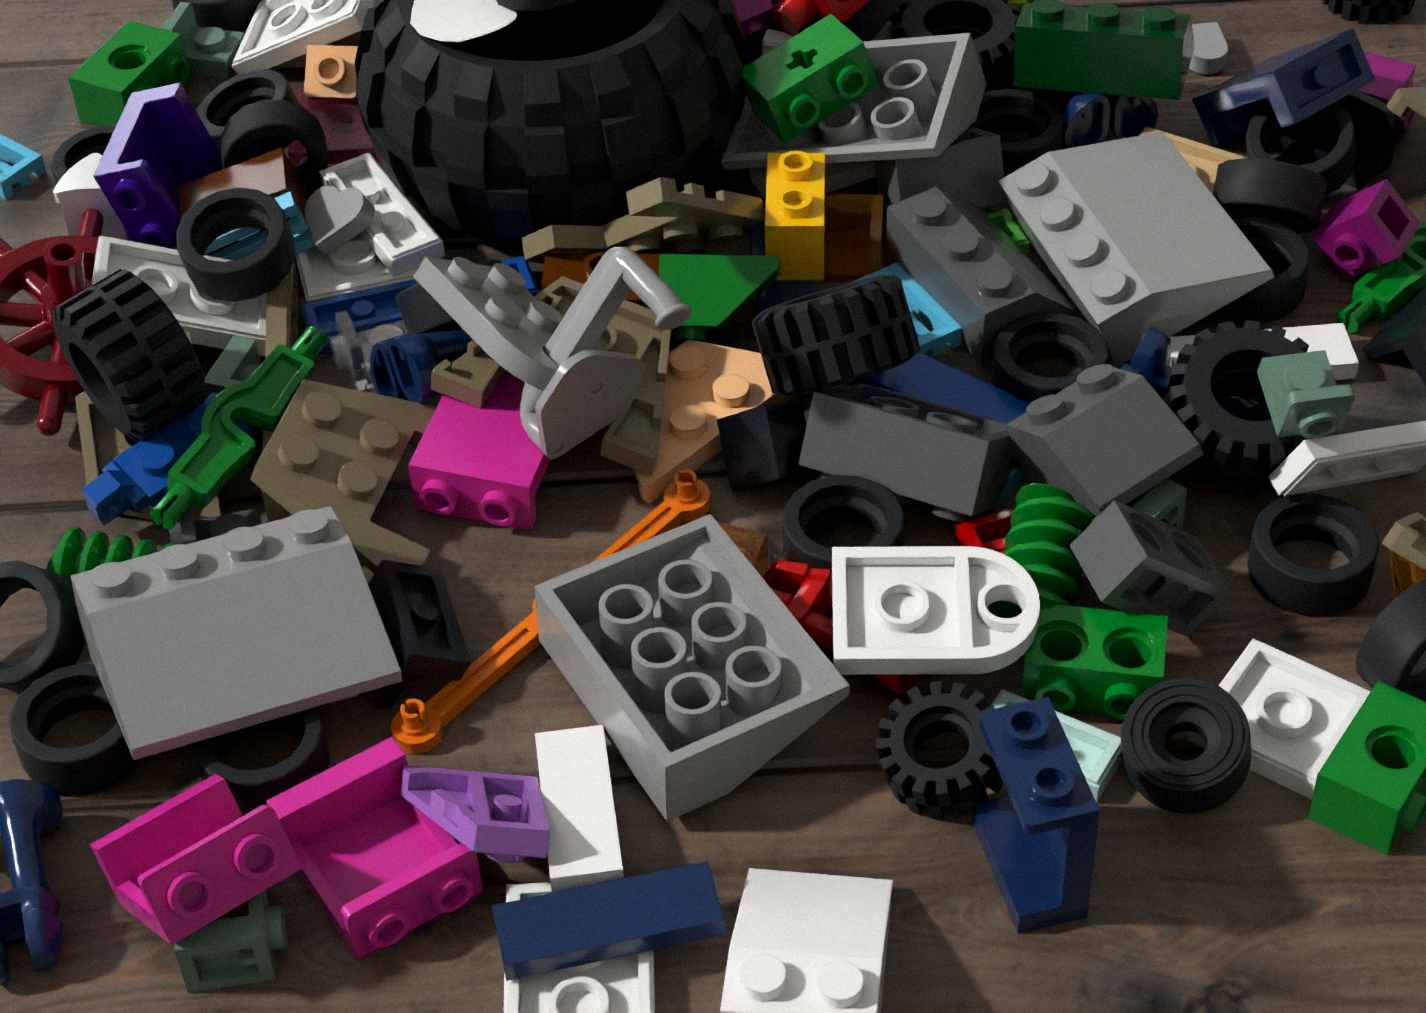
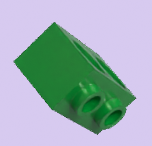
M1040 604L1037 632L1031 646L1025 652L1021 697L1031 701L1049 697L1054 710L1060 713L1069 712L1106 716L1124 720L1127 711L1136 698L1148 688L1164 680L1168 616L1057 604Z

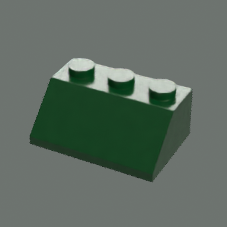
M1037 0L1033 3H1024L1015 25L1014 87L1180 100L1194 52L1191 15L1176 14L1174 10L1166 7H1152L1144 11L1120 10L1118 6L1110 3H1096L1089 7L1064 6L1058 0Z

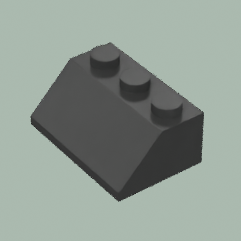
M937 186L887 207L885 258L891 265L898 263L962 327L961 343L980 365L993 359L994 342L999 333L1017 318L1034 313H1063L1079 318L1080 312L980 207Z
M861 382L815 391L813 393L798 465L818 470V479L833 475L860 476L878 482L892 492L900 504H911L912 499L932 504V513L939 517L966 522L970 520V516L994 509L1009 480V475L1018 463V458L1009 436L1006 422Z

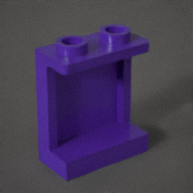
M175 83L131 93L93 177L133 242L173 249L177 246L176 231L180 224L179 186L222 170V156L181 83Z

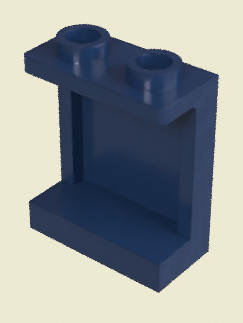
M1353 28L1270 57L1192 98V101L1211 144L1214 147H1218L1247 133L1250 120L1262 106L1271 103L1279 124L1283 128L1302 121L1376 79Z
M1049 697L983 711L980 714V729L1008 792V796L973 803L972 823L1017 933L1020 934L1087 918L1100 809Z

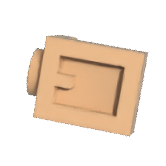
M307 45L304 95L310 100H357V76L354 63L358 46Z

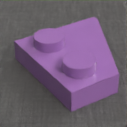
M403 765L400 795L471 851L484 853L488 858L504 863L522 862L527 857L546 858L550 828L537 777Z

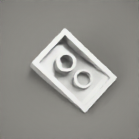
M749 868L729 946L720 1013H881L893 880Z

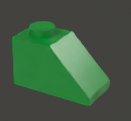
M659 254V276L672 288L682 304L690 306L692 312L683 324L671 329L672 340L686 341L690 339L702 342L707 341V331H722L781 275V260L779 256Z

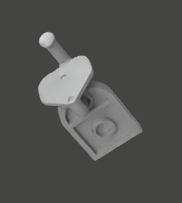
M613 247L606 251L564 317L550 305L537 300L525 288L527 283L525 278L515 269L502 263H495L492 267L475 264L462 257H455L453 261L425 257L413 276L496 363L525 382L520 405L522 427L532 442L549 459L558 458L616 420L622 414L644 379L646 368L636 355L593 350V347L630 290L652 310L656 316L655 325L659 330H670L680 326L692 313L690 306L682 304L672 288L635 252L627 247Z

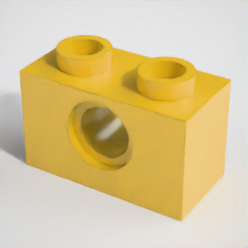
M803 151L767 153L765 256H779L781 260V275L775 280H824L825 153H806Z

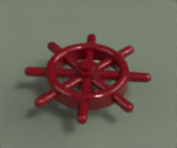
M93 208L85 210L81 215L77 235L44 238L21 245L15 249L0 237V325L30 327L7 341L0 337V385L21 396L41 401L36 427L44 436H53L60 431L65 405L75 404V397L84 392L59 346L54 330L52 312L53 308L92 286L91 281L96 248L104 224L102 213ZM24 290L38 304L7 301L19 291ZM49 344L52 347L50 362L29 357Z

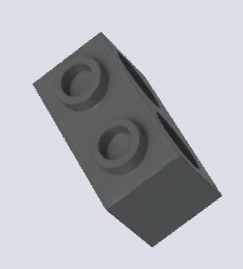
M1115 500L1102 513L1097 515L1091 524L1069 545L1102 603L1125 612L1168 616L1167 629L1186 637L1233 593L1199 537Z

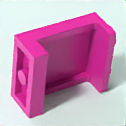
M504 373L481 409L443 394L408 464L413 503L416 509L432 512L437 515H448L490 523L501 527L506 526L527 531L533 529L537 520L536 492L551 459L532 442L522 427L520 405L524 381L510 373Z
M393 737L266 801L267 806L275 810L302 866V869L297 871L298 875L356 960L377 948H384L395 944L407 932L442 913H449L459 909L471 897L483 891L477 853L471 851L462 843L457 844L451 834L400 795L403 765L408 764L406 754Z
M217 774L212 775L90 844L120 906L170 945L182 940L302 869L275 810L267 805H261L243 816L225 778Z

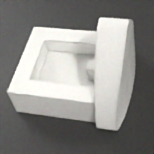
M92 153L72 166L62 176L53 190L56 202L62 205L69 235H77L81 215L85 210L93 208L99 210L104 217L101 236L130 241L129 234L93 177L102 155Z

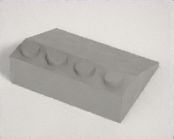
M971 33L863 41L879 86L785 144L754 114L746 95L740 120L734 126L727 150L721 160L724 170L767 167V153H786L789 151L825 153V164L938 157L976 121L987 83ZM772 49L763 50V53H762L761 56H763L764 54L768 53V52L771 51Z
M1164 132L1047 152L998 181L1016 222L1073 306L1080 312L1082 319L1097 328L1107 341L1109 358L1116 368L1132 359L1142 337L1150 327L1171 337L1274 278L1268 264Z
M331 506L316 510H302L287 518L253 527L235 528L226 534L186 545H171L160 552L122 562L104 563L93 570L70 575L83 640L133 760L402 682L401 669L353 544Z
M711 514L534 586L540 643L598 725H603L605 735L667 822L729 794L849 695L850 685Z

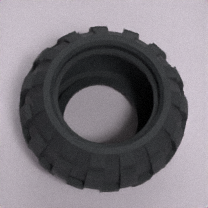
M376 0L374 9H367L354 64L361 120L371 138L372 146L389 178L406 197L412 196L422 208L429 210L431 215L444 220L445 224L473 236L487 237L508 244L522 245V237L550 225L602 226L629 214L626 192L659 177L675 179L677 192L684 191V185L686 184L703 185L722 164L721 160L727 150L734 126L740 120L745 103L746 93L742 75L743 67L747 65L746 41L740 19L731 0H579L573 4L551 10L532 12L515 10L517 18L511 24L497 31L462 42H443L421 36L410 24L414 0Z

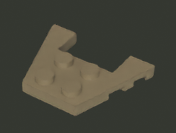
M659 177L626 192L629 214L602 226L550 225L522 237L525 261L545 260V255L549 253L606 252L613 247H627L635 253L673 251V254L702 255L707 252V244L738 241L744 238L743 230L765 222L762 198L725 190L717 191L716 198H705L703 185L694 183L684 185L685 190L677 192L675 179Z
M562 276L534 297L550 305L564 317L584 284ZM624 299L593 347V350L634 354L644 363L646 371L638 390L622 414L612 422L604 435L600 456L652 476L656 469L671 329L663 331L657 329L655 325L656 316L651 309ZM472 340L468 343L467 352L452 363L445 359L435 366L431 372V389L481 409L506 370Z
M303 379L257 461L250 480L292 515L302 510H316L331 506L353 544L362 569L366 566L375 573L382 559L423 566L430 549L383 528L370 520L407 446L411 445L417 448L437 406L419 404L418 402Z

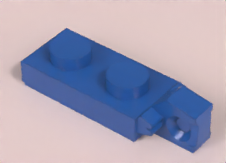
M216 392L209 395L200 406L113 458V461H110L102 469L103 473L82 489L89 511L103 526L132 507L137 511L148 506L152 509L168 492V472L200 435L203 414L208 404L217 395ZM244 422L234 423L255 441L253 430L248 424Z

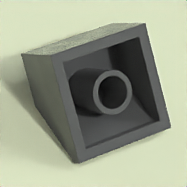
M1109 364L1095 365L1085 369L1077 376L1075 383L1055 395H1047L1034 400L1027 406L1024 414L1006 424L1027 485L1041 483L1061 488L1070 493L1078 504L1089 509L1094 516L1102 513L1114 500L1126 505L1204 455L1200 443L1142 375L1119 369Z

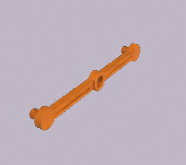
M685 469L678 471V475H674V481L664 490V501L594 561L677 528L683 522H691L706 516L711 508L709 487L703 481L698 480L696 473ZM535 599L532 605L533 612L469 665L460 681L452 680L425 704L421 700L413 698L405 701L407 707L402 703L400 711L392 719L390 727L394 740L404 753L420 755L435 749L442 741L444 726L541 644L538 635Z

